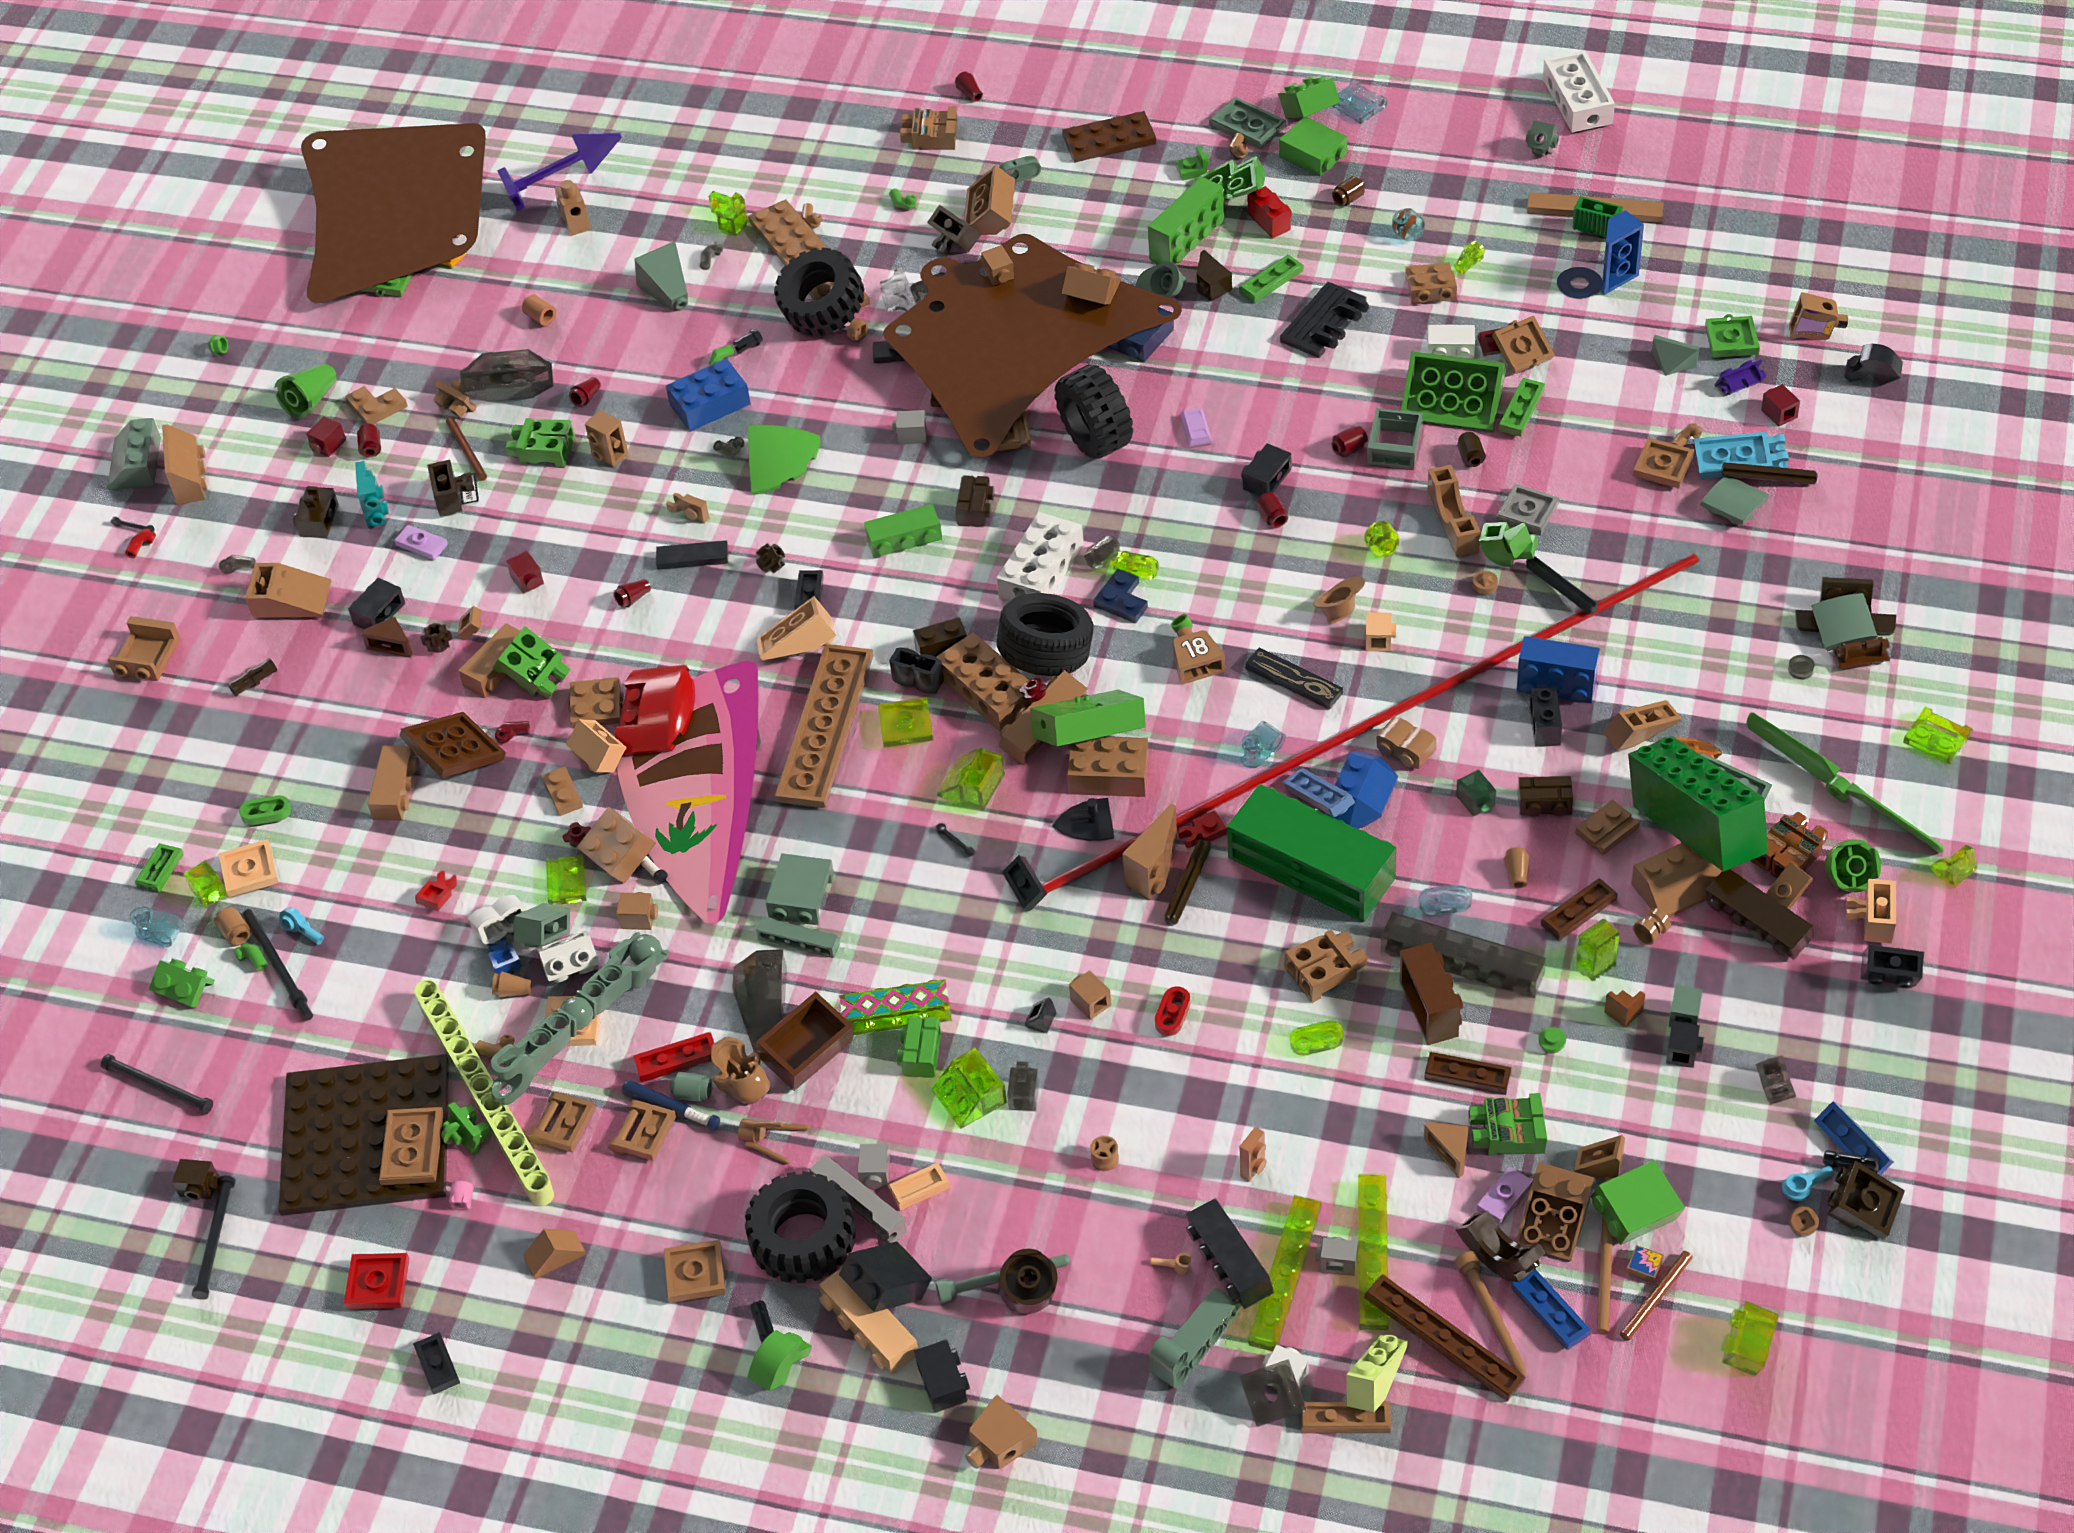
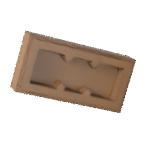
M1790 862L1766 894L1790 910L1812 882L1813 878L1797 865Z

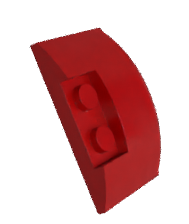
M687 665L633 670L624 683L627 689L619 726L615 727V738L626 746L622 756L673 751L676 747L671 743L679 734L684 735L689 725L695 702L694 680L690 677L688 672L690 669Z

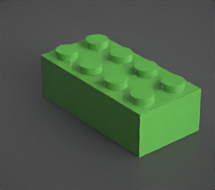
M1201 176L1148 225L1149 260L1158 264L1169 261L1176 265L1190 251L1194 250L1204 238H1207L1210 232L1221 225L1224 220L1223 186Z

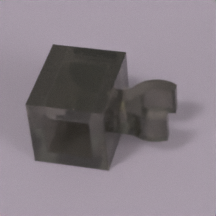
M1017 1061V1068L1010 1067L1007 1091L1009 1110L1036 1111L1039 1092L1038 1069L1028 1067V1062Z

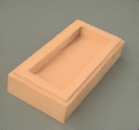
M938 1162L888 1184V1190L900 1211L950 1189V1183Z

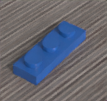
M1832 1101L1814 1120L1844 1153L1879 1159L1880 1166L1877 1174L1880 1176L1894 1163L1885 1151L1837 1102Z
M1536 1269L1520 1282H1512L1511 1289L1567 1351L1590 1336L1591 1329Z

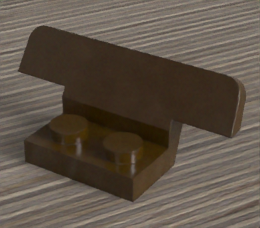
M1822 577L1819 602L1840 596L1863 593L1877 635L1889 636L1895 632L1896 614L1872 613L1873 579ZM1796 610V627L1800 631L1819 632L1813 610Z

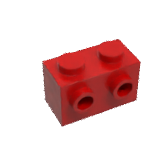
M1264 186L1247 194L1248 215L1272 239L1291 230V209L1278 198L1276 193L1272 192L1267 186Z

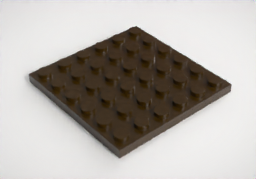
M447 1054L286 1073L278 1208L280 1215L286 1216L446 1197L447 1144L442 1139L440 1141L436 1182L381 1185L379 1175L388 1110L442 1107L444 1112L443 1123L447 1121L449 1059Z

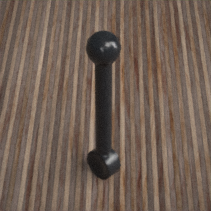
M116 516L110 520L114 526H119L120 524L141 530L150 529L149 531L151 532L155 531L153 525L144 526L120 520Z
M944 823L936 825L937 833L945 834L965 851L966 856L971 857L975 854L974 848L966 846L946 829Z

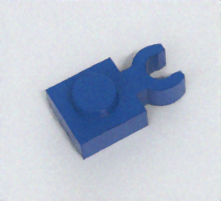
M505 936L501 938V943L497 945L487 944L490 952L488 956L495 973L501 974V971L510 973L522 967L513 944L508 945Z

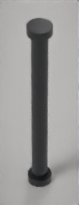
M106 1054L102 1058V1069L107 1071L110 1069L192 1105L198 1108L200 1113L206 1115L213 1107L212 1099L207 1097L203 1099L116 1060L115 1056L111 1054Z
M223 1175L219 1177L218 1185L220 1189L197 1285L192 1289L191 1294L196 1299L204 1300L209 1297L210 1291L207 1288L230 1191L236 1182L232 1176Z

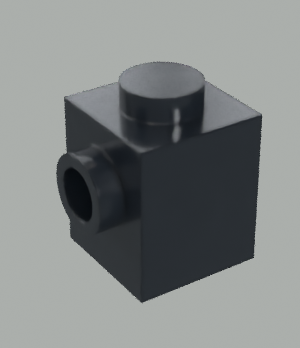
M1672 1021L1666 1059L1667 1064L1694 1068L1696 1053H1702L1704 1037L1699 1036L1700 1025Z

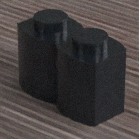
M900 647L896 648L889 660L892 680L899 685L914 686L925 693H937L944 682L942 662L935 656L928 654L919 655L912 649Z

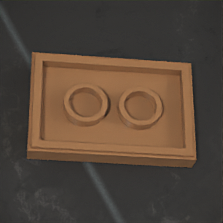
M442 1107L387 1111L379 1175L381 1185L436 1182L444 1114Z

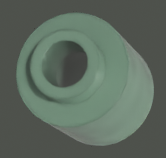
M678 1072L676 1077L671 1079L670 1092L674 1093L675 1099L697 1102L709 1100L712 1092V1079L706 1078L702 1074Z

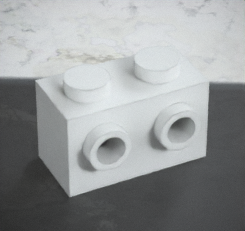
M587 930L536 947L548 981L554 980V983L567 980L570 974L578 971L579 974L588 973L594 970L595 965L599 964Z

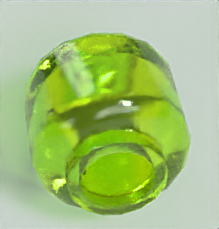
M1378 521L1371 524L1364 534L1365 543L1375 556H1390L1399 546V535L1392 525L1386 521Z

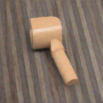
M1182 1252L1177 1255L1176 1259L1151 1258V1265L1168 1266L1174 1268L1178 1274L1185 1275L1189 1272L1190 1266L1182 1265L1181 1263H1190L1192 1257L1190 1254Z

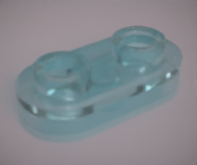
M1463 885L1431 887L1424 889L1419 895V908L1428 915L1465 912L1472 904V893L1469 888Z

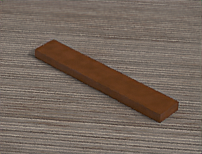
M1382 1274L1365 1293L1364 1298L1505 1401L1508 1402L1524 1383L1525 1376Z

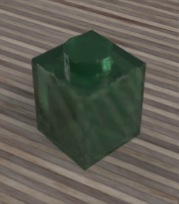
M1478 769L1457 780L1456 797L1474 817L1482 812H1488L1495 806L1496 789Z

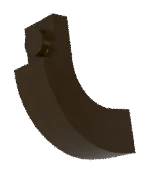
M1488 1210L1475 1213L1455 1229L1466 1246L1476 1253L1478 1259L1486 1267L1500 1277L1512 1282H1520L1540 1265L1538 1259L1546 1254L1540 1244L1522 1246L1510 1239L1497 1225Z

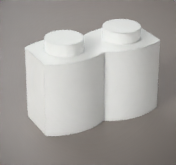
M507 895L498 899L492 906L477 909L468 917L474 934L484 944H490L503 938L507 932H514V916L527 910L525 905L515 895Z

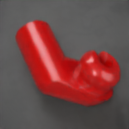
M150 529L141 530L130 540L125 555L129 558H135L143 542L152 544L156 534L149 531Z

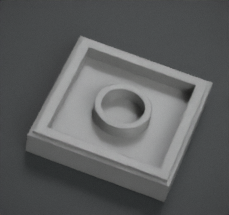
M1514 484L1496 515V521L1507 522L1512 527L1525 522L1528 532L1542 535L1559 505L1560 498Z

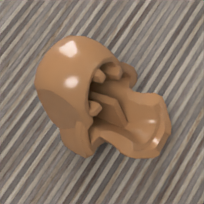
M724 1037L713 1044L711 1059L721 1070L713 1078L717 1088L722 1092L729 1093L741 1103L753 1104L759 1102L770 1089L769 1079L760 1066L759 1054L753 1052L747 1056L743 1041L731 1037Z

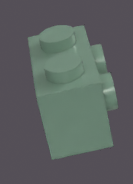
M542 903L515 915L513 922L514 941L525 943L527 947H539L569 934L570 908Z

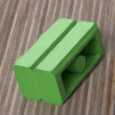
M909 1016L907 1026L901 1028L900 1040L904 1045L903 1049H898L897 1065L902 1067V1073L905 1077H935L942 1033L940 1019L925 1017L923 1019L922 1017Z

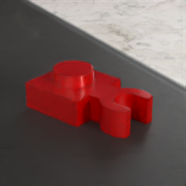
M1214 810L1192 820V827L1185 826L1180 828L1178 835L1180 839L1190 837L1185 839V847L1191 848L1200 839L1211 842L1227 835V827Z
M440 871L437 874L436 882L428 880L415 895L416 904L439 911L452 896L451 890L457 885V876L453 875L450 879L445 880V871Z

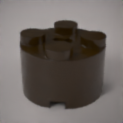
M1028 1248L1014 1252L1004 1262L1000 1271L998 1289L1003 1302L1008 1309L1023 1314L1041 1311L1053 1299L1058 1280L1057 1269L1050 1258L1036 1249ZM1028 1277L1032 1285H1026L1023 1279Z

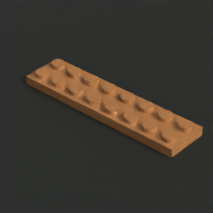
M787 199L748 215L749 223L785 266L789 264L790 259L793 257L797 258L800 256L799 253L803 251L809 252L812 248H818L819 250L822 247L827 248ZM834 282L822 283L813 288L808 294L814 301L819 300L830 292ZM865 291L863 292L864 301L860 303L862 307L870 304V298Z
M832 644L824 646L775 794L776 802L819 808L826 807L874 656L873 649Z

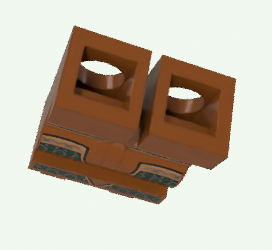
M1796 812L1790 817L1784 814L1780 821L1774 824L1767 833L1768 853L1763 855L1767 860L1764 861L1757 857L1750 861L1767 872L1771 870V875L1776 878L1782 873L1781 868L1785 869L1790 862L1805 872L1814 860L1821 855L1823 844L1827 840L1828 831L1820 825L1816 826L1812 831L1807 829L1808 819L1800 812Z

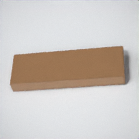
M1383 1401L1375 1412L1348 1407L1347 1402H1301V1433H1391L1390 1401Z

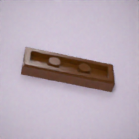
M1598 878L1542 918L1541 926L1560 941L1616 901L1618 893Z
M1430 1052L1424 1079L1506 1095L1512 1067Z

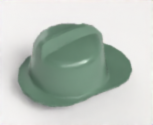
M1167 261L1143 271L1137 279L1136 287L1165 297H1174L1181 291L1186 277L1181 274L1173 262Z

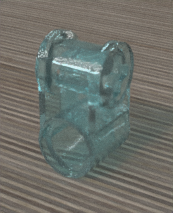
M1265 721L1260 722L1241 741L1243 750L1241 763L1248 768L1261 766L1266 759L1282 747L1286 735Z
M144 906L134 909L130 914V921L135 926L136 937L163 947H170L184 926L182 919L175 914L161 912Z

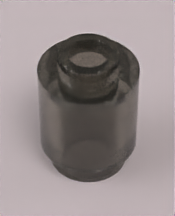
M1104 535L1087 548V552L1084 554L1085 561L1093 569L1102 568L1120 554L1119 542L1114 537Z

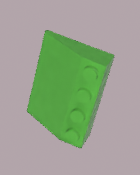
M1411 351L1401 411L1423 413L1424 423L1493 432L1502 395L1505 364Z

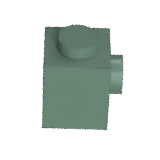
M1675 985L1668 1027H1671L1672 1021L1689 1022L1697 1025L1702 989Z

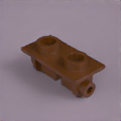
M1883 637L1866 640L1865 644H1861V642L1842 643L1841 646L1833 649L1840 669L1890 661L1886 651L1889 648V641L1887 638L1883 639Z

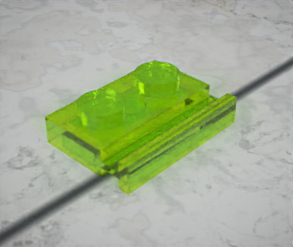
M583 854L559 857L555 861L546 859L548 903L553 905V903L558 902L568 904L587 901L585 859Z

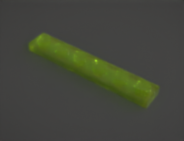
M1358 1174L1359 1330H1389V1316L1364 1298L1365 1293L1382 1274L1388 1278L1386 1174Z
M1294 1195L1269 1273L1274 1293L1260 1301L1248 1340L1249 1346L1273 1352L1276 1345L1280 1344L1322 1208V1201Z

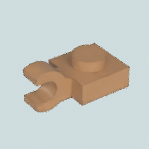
M674 493L675 503L666 502L668 511H684L685 516L691 520L705 524L710 518L706 501L689 494L683 497L679 493Z

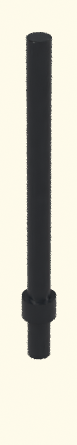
M252 909L245 910L243 916L289 993L288 998L292 1006L298 1009L305 1021L312 1019L313 1013L307 1004L308 999L304 992L296 986Z

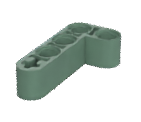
M1214 1288L1171 1340L1162 1336L1155 1342L1149 1355L1151 1373L1173 1388H1178L1235 1320L1241 1309V1304L1237 1300L1232 1301L1229 1295L1218 1288Z

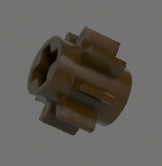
M766 543L756 551V554L759 556L756 559V563L766 573L771 570L774 574L785 565L784 561H782L785 558V553L776 544L770 546Z
M433 623L423 629L425 635L421 636L423 646L427 647L428 652L440 653L450 647L448 641L453 638L451 631L447 630L445 624Z

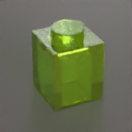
M206 860L184 873L190 890L204 907L218 901L227 894L221 878Z

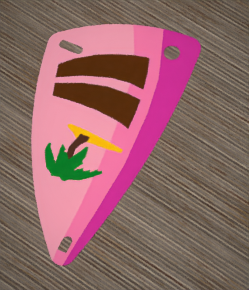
M752 661L727 665L693 678L695 702L692 716L684 735L679 734L671 743L676 746L673 751L622 756L616 767L623 797L633 824L656 842L648 854L659 869H663L668 873L666 881L679 897L708 924H715L725 916L747 826L758 733V668ZM728 680H739L740 685L735 692L726 693L724 691V685ZM716 895L718 897L717 910L707 911L709 897Z

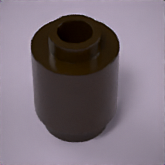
M1465 432L1459 436L1457 447L1463 464L1467 467H1476L1483 463L1486 454L1480 438L1473 432Z

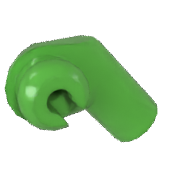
M896 188L889 192V196L897 208L911 210L916 206L917 198L914 195L908 194L903 198L900 191Z
M727 345L715 349L712 352L709 366L724 358L733 356V346Z
M242 943L240 947L234 949V954L238 961H243L246 958L250 959L256 971H261L268 966L267 961L256 945Z

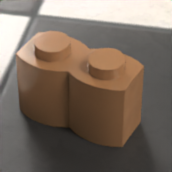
M1394 716L1376 736L1379 751L1385 756L1398 758L1407 767L1420 769L1436 750V737L1425 729L1414 727L1411 723L1400 717Z

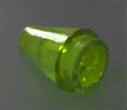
M1476 241L1467 243L1454 264L1456 271L1464 274L1484 258V247Z

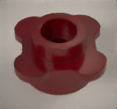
M1035 678L1027 681L1019 691L1021 694H1025L1024 697L1029 702H1036L1045 696L1047 685L1042 684L1041 678Z
M578 822L571 823L568 832L562 836L563 841L569 842L572 847L577 848L591 827H584Z

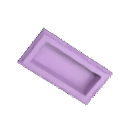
M1197 408L1180 413L1189 447L1213 444L1203 409Z

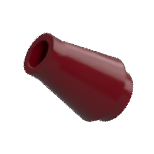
M964 71L955 78L956 88L971 98L973 102H977L983 97V93L973 74Z
M591 377L589 380L573 386L569 392L571 402L578 407L586 406L601 387L600 381L595 377Z
M646 579L618 585L613 595L620 607H630L642 596L650 592L651 587Z

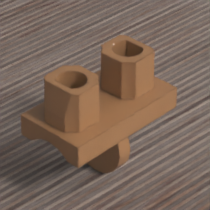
M467 379L454 380L451 384L452 387L439 380L434 385L439 391L433 401L443 409L448 406L451 400L454 401L448 409L459 418L463 416L467 409L474 412L477 408L475 404L469 402L468 396L472 394V390Z

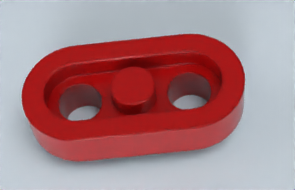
M1175 986L1165 991L1155 1015V1028L1161 1035L1172 1036L1181 1030L1191 1005L1190 993L1185 988Z

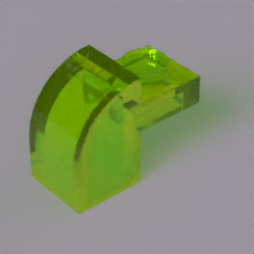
M712 191L708 195L711 212L717 216L719 230L737 236L748 223L744 198L737 192L732 197Z

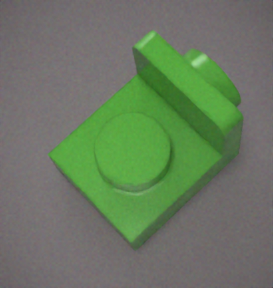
M1201 145L1196 146L1197 156L1176 160V168L1182 181L1207 173L1210 159L1208 153H1204Z

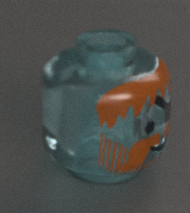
M1411 208L1398 210L1394 214L1392 229L1399 237L1405 241H1413L1422 236L1425 221L1416 211Z

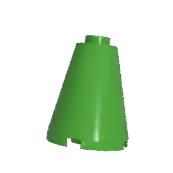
M321 364L283 376L275 383L274 388L277 387L278 390L276 399L289 415L296 414L299 416V419L304 418L313 411L336 383V371L327 364Z

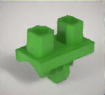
M455 1102L448 1104L447 1108L450 1111V1115L447 1121L442 1124L444 1130L441 1133V1139L446 1144L455 1142L457 1145L463 1143L471 1155L478 1153L480 1143L490 1139V1127L486 1122L476 1125L472 1124L477 1121V1113L471 1104L461 1108Z

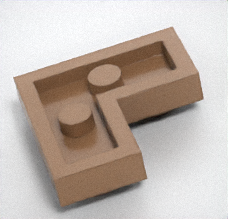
M363 386L345 396L346 402L365 424H375L408 407L406 399L396 388L375 398Z

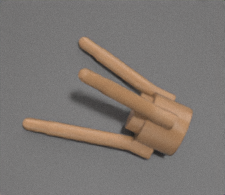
M743 1118L738 1128V1138L745 1141L746 1148L755 1149L777 1161L789 1164L787 1158L757 1144V1142L764 1139L766 1129L809 1130L810 1127L809 1125L756 1121Z

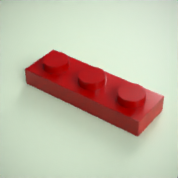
M711 1031L633 1055L641 1083L712 1061L711 1051L715 1043Z

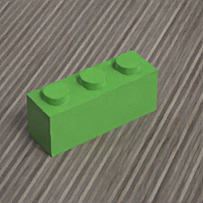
M933 504L864 522L866 539L874 558L942 540L941 524Z

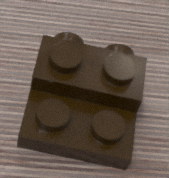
M1857 1161L1847 1168H1841L1835 1178V1182L1839 1186L1837 1190L1831 1192L1826 1201V1204L1830 1206L1828 1215L1851 1229L1858 1225L1880 1239H1885L1889 1236L1905 1190Z

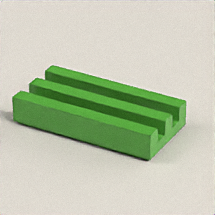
M159 843L135 880L136 886L139 888L145 886L146 890L153 888L155 892L159 893L184 854L182 849ZM167 851L160 861V858L162 857L163 853ZM155 868V871L153 872V874L151 875V877L149 878V880H147L148 877L150 876L151 872H152L153 869Z

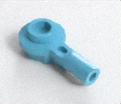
M291 907L280 912V924L285 930L291 932L299 931L316 944L322 943L324 936L312 929L310 924L306 922L305 917L297 909Z
M1826 1166L1809 1175L1804 1173L1792 1174L1784 1180L1782 1192L1790 1200H1806L1811 1193V1187L1834 1176V1171L1832 1167Z

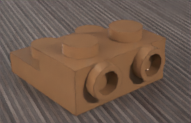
M1450 262L1405 267V277L1411 304L1457 299V284Z

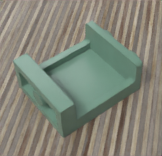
M781 853L765 902L768 917L778 921L786 920L801 924L818 925L820 921L819 908L827 883L832 884L834 879L832 860Z

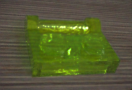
M1925 706L1904 736L1903 743L1950 765L1970 738L1973 728L1967 725L1961 726L1933 713V709ZM1930 722L1932 724H1935L1947 731H1950L1958 735V737L1955 738L1951 735H1948L1936 728L1927 725L1926 723Z

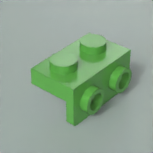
M171 958L170 962L159 961L149 990L196 1008L205 984L213 985L215 979L207 977L208 972L203 969L192 967V970L185 968L186 962Z

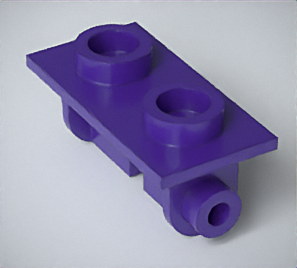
M1762 359L1755 362L1749 360L1740 365L1738 369L1732 370V368L1721 372L1714 386L1722 385L1720 387L1721 392L1731 395L1745 388L1742 380H1744L1747 388L1763 382L1766 374L1764 370H1760L1758 367Z

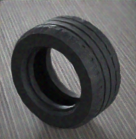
M1047 593L1024 594L1013 598L1001 610L996 645L1001 656L1010 665L1024 672L1041 676H1059L1065 670L1070 674L1083 666L1089 658L1094 624L1088 612L1081 605L1068 598Z

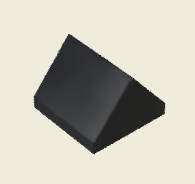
M1048 997L1033 1004L1026 1019L1025 1027L1048 1033L1057 1013L1052 999Z

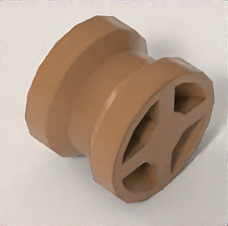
M1099 1136L1092 1141L1090 1152L1093 1166L1101 1171H1109L1115 1168L1119 1162L1116 1140L1110 1136Z

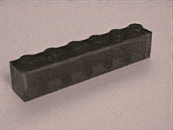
M1395 912L1391 913L1381 935V952L1387 953L1389 956L1400 957L1401 950L1432 942L1435 951H1440L1445 972L1463 976L1468 980L1483 982L1494 988L1506 989L1521 996L1535 998L1545 974L1546 957Z

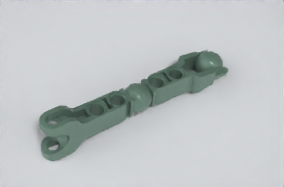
M636 932L630 939L623 940L609 951V961L584 983L582 990L576 992V997L565 1000L556 1012L547 1016L517 1044L505 1045L491 1059V1072L498 1076L492 1084L493 1100L503 1105H509L517 1100L527 1090L535 1074L570 1042L571 1037L577 1035V1030L587 1027L592 1019L596 1018V1015L604 1012L630 988L637 989L642 987L656 972V966L668 958L669 950H663L660 941L656 937L648 934L640 935V932ZM630 956L631 960L638 966H625L621 964ZM508 1084L512 1087L509 1093L502 1094L499 1092Z

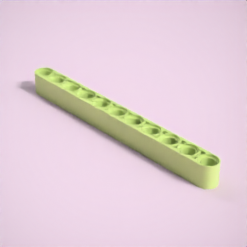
M432 980L419 982L414 989L419 1007L482 1118L490 1127L493 1137L533 1205H548L554 1198V1191L547 1172L508 1105L499 1104L493 1100L492 1084L494 1081L438 985Z

